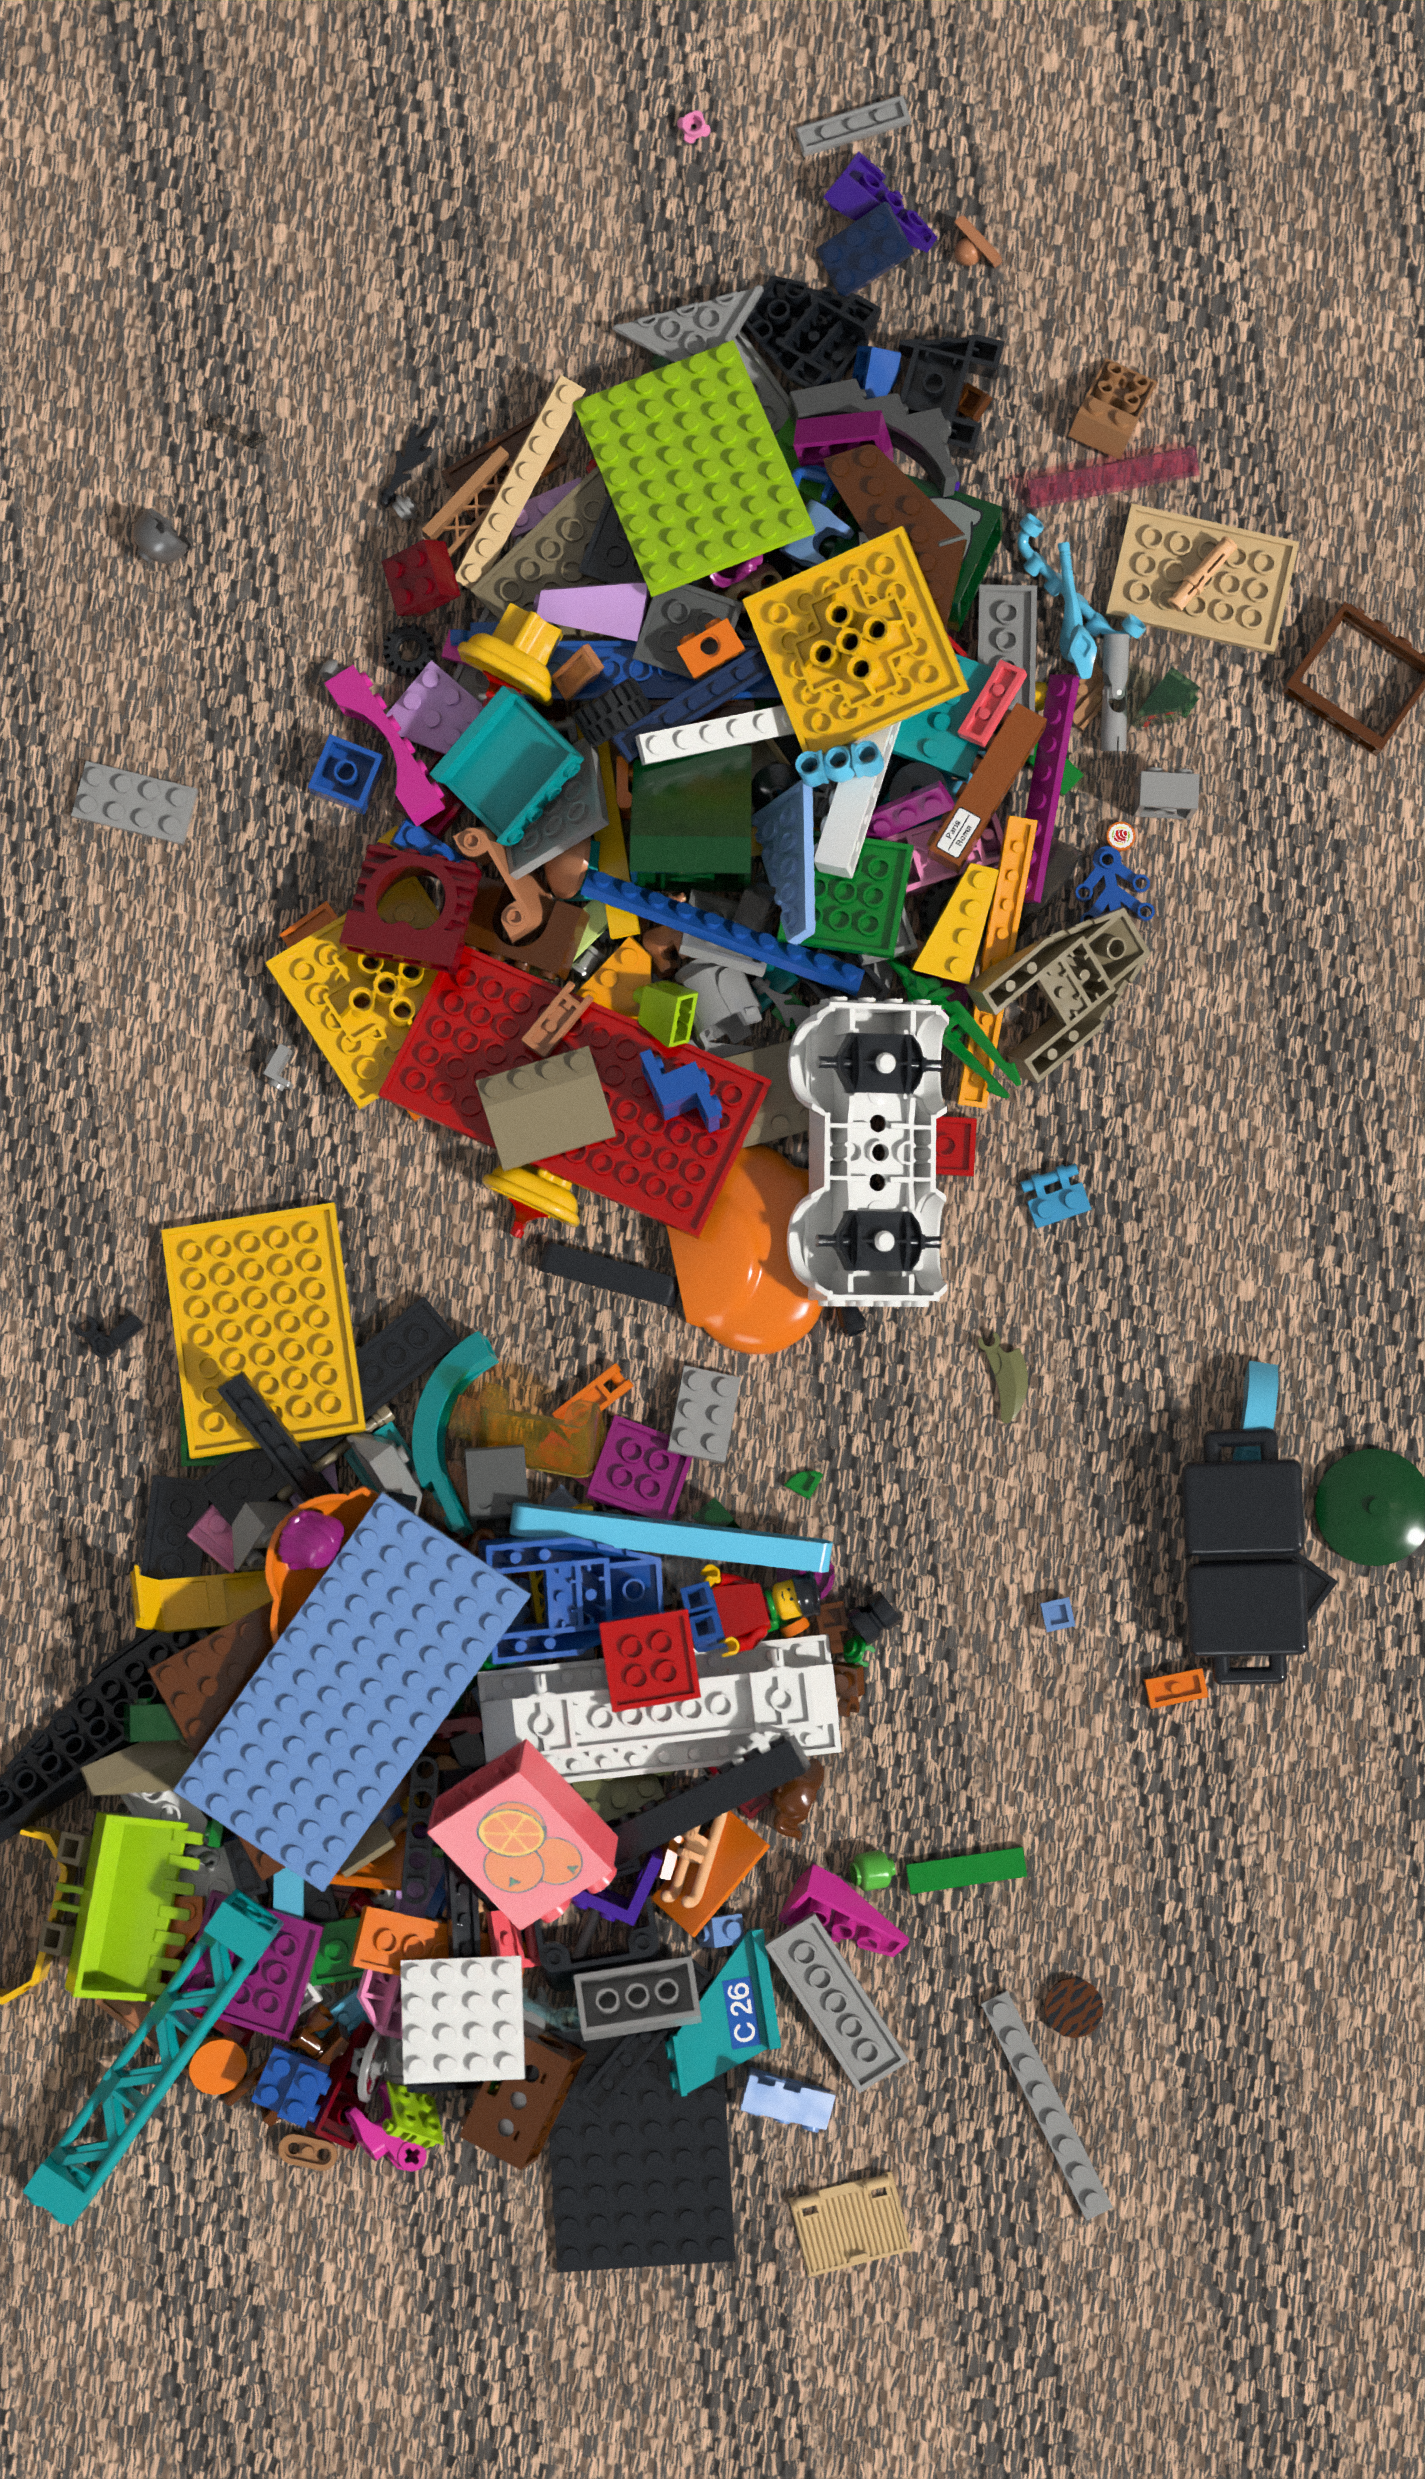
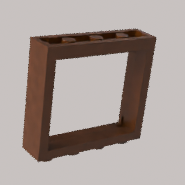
M1344 602L1282 691L1377 756L1425 689V653H1419L1413 649L1411 642L1402 636L1396 637L1390 633L1388 627L1383 622L1376 619L1373 621L1364 615L1365 612L1361 607L1356 608L1352 604ZM1342 620L1423 675L1380 736L1300 681Z

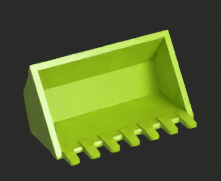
M97 1811L83 1886L57 1882L56 1889L60 1892L80 1894L79 1904L58 1900L53 1901L52 1907L58 1910L78 1913L65 1982V1989L71 1993L72 1997L157 2001L158 1995L160 1996L168 1985L160 1982L162 1970L177 1972L182 1964V1961L179 1959L165 1957L167 1944L181 1947L186 1944L187 1937L185 1934L169 1932L171 1919L189 1921L191 1916L190 1909L174 1906L176 1894L189 1896L195 1894V1884L179 1881L181 1868L198 1870L200 1866V1859L183 1856L185 1843L203 1845L205 1838L203 1833L188 1831L189 1823L155 1819L127 1813Z

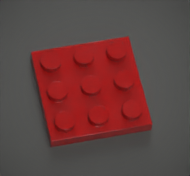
M687 1608L598 1622L612 1712L701 1698Z

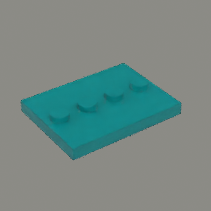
M955 654L970 691L901 721L892 753L916 763H926L935 767L939 772L966 782L980 746L960 738L957 731L987 683L994 668Z

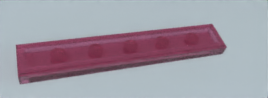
M1195 445L1029 478L1026 479L1030 508L1035 509L1198 476L1200 473L1197 449Z

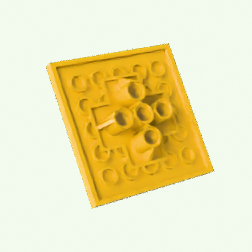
M902 526L742 599L803 752H817L822 749L825 754L829 748L836 745L847 746L970 691L905 528ZM840 609H846V619L841 623H837L835 619L837 612ZM881 623L884 624V634L879 638H874V627ZM857 636V646L853 650H848L846 647L848 638ZM825 648H830L831 657L826 662H821L819 657L821 651ZM867 663L869 666L867 675L858 677L857 670L859 665Z
M416 876L404 879L390 888L384 895L378 908V914L385 923L393 924L405 921L417 930L428 928L440 916V913ZM346 913L265 962V965L360 1110L379 1098L378 1093L438 971L344 951L339 940ZM367 958H374L378 961L379 965L374 969H367L362 963ZM408 967H414L419 971V975L415 978H407L403 971ZM383 982H389L394 986V990L391 993L385 994L378 987ZM359 997H365L369 1000L370 1004L364 1009H359L353 1002ZM399 1006H405L410 1010V1014L405 1018H400L395 1015L394 1010Z

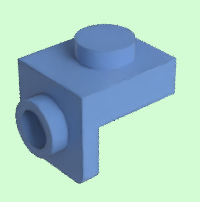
M742 1913L711 1917L697 1934L699 1946L719 1948L739 1944L744 1937Z

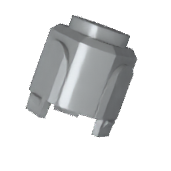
M696 959L682 967L675 974L674 977L678 985L699 992L691 1030V1037L698 1048L708 1052L711 1046L709 1041L726 1034L734 1045L754 1035L750 1024L762 1020L760 1015L762 1006L744 972Z

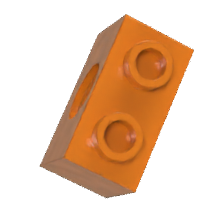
M718 617L704 626L706 630L696 636L692 632L679 640L681 645L676 647L694 681L745 652V648L728 618L721 621ZM711 639L718 644L715 653L708 655L702 652L701 645L705 640Z

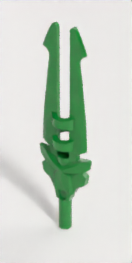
M898 957L885 960L902 979L908 996V1002H913V1000H931V1005H940L941 1010H946L945 1013L949 1017V1025L945 1028L942 1044L986 1081V1091L1005 1099L1009 1098L1010 1094L959 1039L967 1032L1016 1086H1020L1021 1079L1014 1062L1007 1063L1002 1058L998 1050L959 1000L950 1002L946 998L955 993V990L949 986L942 987L943 981L937 977L926 978L911 972ZM959 1024L960 1026L952 1032L951 1029Z

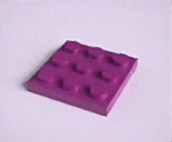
M614 1415L585 1497L634 1516L671 1520L692 1457L666 1452L669 1435Z

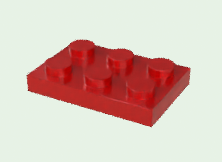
M941 1116L936 1119V1175L974 1177L977 1118Z

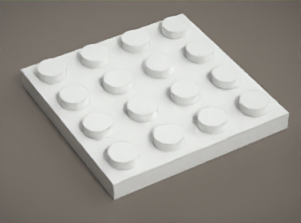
M522 1955L401 1960L404 2084L525 2079Z

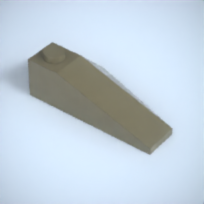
M185 1740L142 1741L84 1766L80 1770L91 1796L127 1795L128 1793L144 1792L150 1794L173 1791L195 1758Z

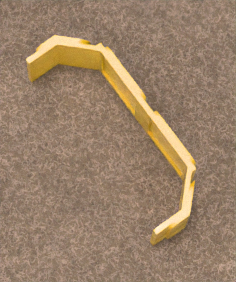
M136 1565L129 1575L135 1627L146 1630L153 1629L159 1631V1633L223 1627L273 1600L266 1581L265 1570L157 1580L140 1575L139 1565Z
M28 1826L21 1829V1835L44 1840L56 1859L61 1838L59 1830L45 1826ZM57 1861L61 1868L58 1882L73 1884L77 1866ZM56 1889L53 1901L62 1900L68 1902L70 1892H60ZM52 1902L48 1921L60 1922V1918L64 1916L65 1911L52 1908ZM39 1951L31 1980L12 1991L0 1988V2005H4L43 1981L48 1975L53 1954Z

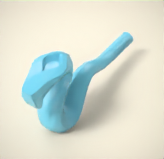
M1069 542L1058 543L1065 602L1064 618L1059 639L1060 652L1065 660L1074 663L1079 679H1088L1092 675L1097 646L1090 633L1083 626L1081 609L1074 584L1072 561L1070 559Z

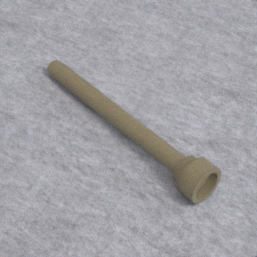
M384 1404L365 1421L367 1431L362 1433L369 1434L375 1428H381L390 1421H395L396 1418ZM346 1437L314 1462L320 1472L352 1448ZM287 1484L278 1492L277 1496L279 1500L285 1501L296 1492L290 1484Z

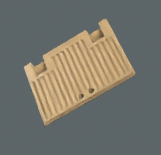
M892 2171L869 2179L866 2177L816 2190L812 2194L800 2197L797 2195L789 2198L808 2277L912 2250ZM886 2188L887 2194L872 2197L871 2190ZM817 2206L818 2212L803 2215V2208Z

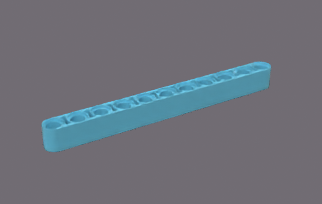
M521 1502L513 1503L509 1530L510 1534L521 1537L573 1536L620 1549L822 1573L829 1572L833 1545L832 1541L821 1538Z

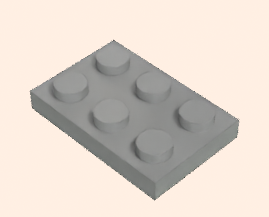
M684 1365L682 1367L666 1452L724 1464L741 1377Z

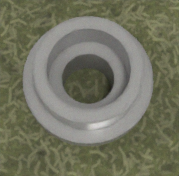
M398 495L396 497L397 501L392 504L395 511L405 522H408L410 519L415 520L418 517L415 512L418 510L417 505L409 496L403 498L401 495Z

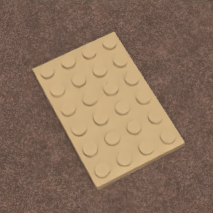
M1131 503L1105 616L1124 620L1129 614H1133L1146 626L1273 655L1276 649L1299 542ZM1223 536L1230 538L1237 545V550L1229 556L1205 583L1203 591L1199 595L1196 594L1189 601L1182 612L1173 609L1168 604L1167 599L1183 583L1182 579L1187 574L1190 575L1221 541Z

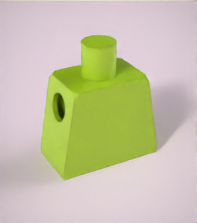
M659 981L647 984L645 987L639 986L633 993V1001L640 1004L639 1024L668 1048L689 1043L699 992L669 981Z

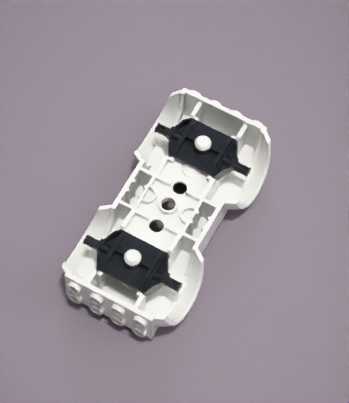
M830 997V999H820V1004L810 1006V1016L798 1026L792 1038L788 1058L789 1080L797 1100L809 1109V1194L796 1205L791 1214L787 1231V1252L791 1269L796 1278L808 1287V1300H818V1306L929 1307V1301H939V1297L947 1291V1283L943 1281L939 1257V1249L941 1247V1243H939L941 1241L939 1236L942 1209L946 1202V1195L936 1189V1119L947 1112V1106L943 1102L940 1072L943 1066L940 1065L943 1064L941 1060L942 1039L945 1028L949 1025V1017L941 1010L940 1005H931V1000L903 1002V999L876 1001V998L848 1000V997ZM874 1115H880L884 1118L885 1126L880 1132H875L870 1127V1119ZM877 1144L881 1145L885 1151L884 1158L881 1161H877L872 1155V1150ZM874 1174H880L884 1178L885 1184L880 1191H875L870 1187V1178Z

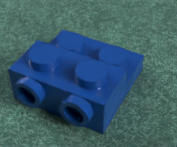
M275 2044L251 2101L278 2112L277 2117L305 2128L308 2121L314 2123L320 2105L316 2104L319 2094L326 2095L332 2078L327 2077L330 2066Z

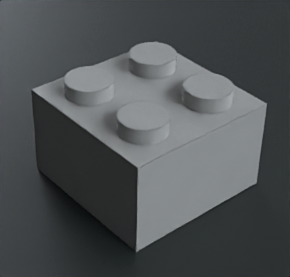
M1158 767L1146 768V771H1141L1135 781L1133 817L1191 820L1198 810L1200 774H1192L1190 769H1176L1175 773L1163 772V769Z

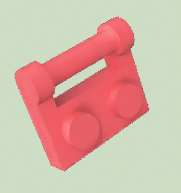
M501 1910L486 1913L492 1957L522 1955V1969L542 1966L534 1922L524 1928L528 1958L525 1959L521 1931Z

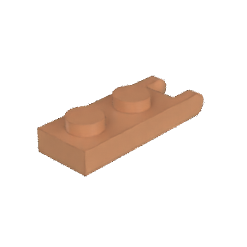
M571 981L564 986L521 1039L522 1044L542 1059H546L594 999L588 994L580 1003L569 993L573 990L575 984Z

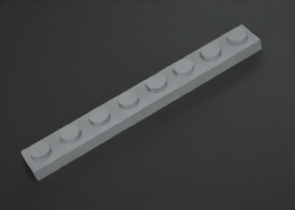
M1005 1990L981 2002L983 2010L1086 2221L1113 2208L1008 1991Z

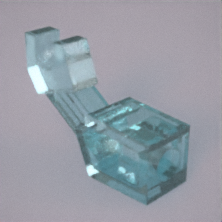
M537 1987L538 1996L534 2000L529 1999L527 1995L528 1988H523V2008L526 2012H533L557 2027L562 2033L581 2031L578 2007L560 2006L555 2010L548 2005L550 2003L544 1987ZM568 2011H573L574 2026L563 2025L562 2018L560 2017L562 2012L568 2013Z

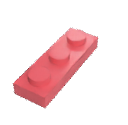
M1000 659L957 731L960 738L985 748L1027 677L1024 669Z

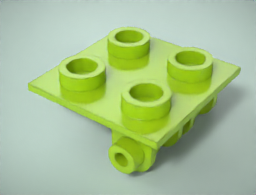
M387 2081L386 2086L393 2116L390 2119H385L382 2129L386 2134L397 2138L400 2136L401 2140L420 2145L423 2148L433 2147L436 2143L444 2145L445 2142L435 2098L420 2092H407V2087Z

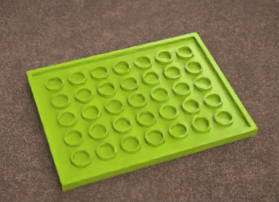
M734 340L573 402L575 412L651 597L815 534L813 523Z

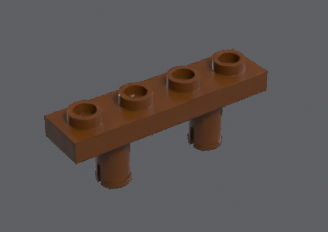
M339 2021L321 2039L303 2026L298 2027L291 2037L292 2043L308 2053L306 2057L327 2066L337 2056L343 2055L350 2043L347 2027ZM263 2068L259 2069L252 2079L253 2085L256 2087L264 2071ZM260 2105L262 2121L272 2127L278 2119H282L277 2117L278 2112Z

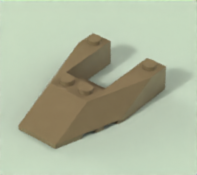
M1119 907L1036 941L986 969L969 983L965 989L978 1010L997 1015L1035 982L1037 983L1055 1015L1007 1056L1011 1063H1015L1021 1078L1039 1083L1105 1025L1103 1023L1104 1019L1112 1008L1115 1009L1121 1000V993L1128 983L1133 982L1151 952L1125 908Z

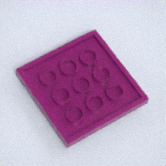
M214 1889L210 1892L195 1944L204 1933V1928L222 1902L230 1894ZM261 1905L285 1923L218 2019L289 2042L296 2026L326 1925ZM210 1947L206 1949L184 1981L180 1993L215 1986ZM228 1948L234 1972L243 1958ZM201 2006L188 2009L205 2014L209 2007Z

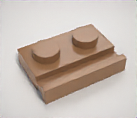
M1095 662L1093 663L1091 677L1080 679L1072 721L1079 730H1083L1102 709V691L1105 684L1103 682L1102 669Z

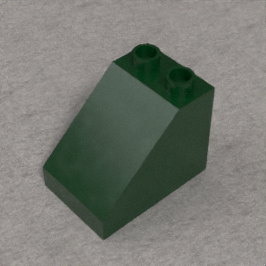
M739 745L642 765L640 756L634 759L630 832V874L633 884L650 891H690L692 888L702 892H749L751 877V746Z

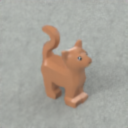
M668 893L664 895L687 903V896L684 893ZM638 916V919L641 920L639 927L642 947L652 956V965L658 978L666 980L677 973V962L670 958L669 953L676 949L679 952L682 932L662 924L649 928L647 926L648 919ZM678 953L682 960L689 958L687 955Z

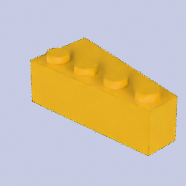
M974 863L967 864L910 969L969 984L999 870Z

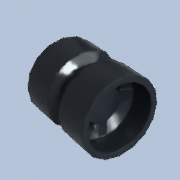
M877 1591L866 1600L865 1607L859 1605L846 1615L868 1645L882 1636L883 1629L890 1630L902 1621L880 1591Z

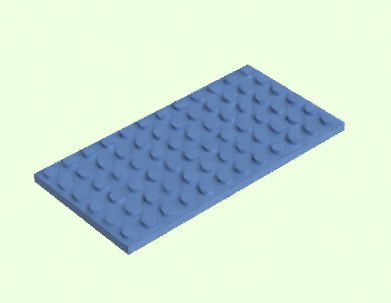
M381 1492L173 1791L324 1892L529 1599L531 1593L399 1502Z

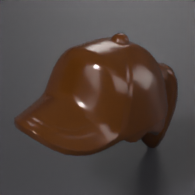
M816 1758L808 1760L811 1767L806 1773L773 1790V1802L777 1809L773 1828L784 1836L794 1837L798 1842L802 1840V1832L797 1825L808 1817L811 1804L816 1800V1792L824 1780L823 1766Z

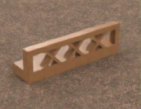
M500 446L422 528V534L426 540L438 541L437 538L444 531H456V541L448 549L450 558L478 529L490 505H478V494L482 490H495L496 495L501 484H498L497 474L505 466L510 468L513 463L509 459V453ZM475 499V505H469ZM475 510L476 520L471 525L459 526L458 516L462 511ZM478 510H485V511L479 516ZM455 520V526H449ZM459 531H465V532L459 537Z

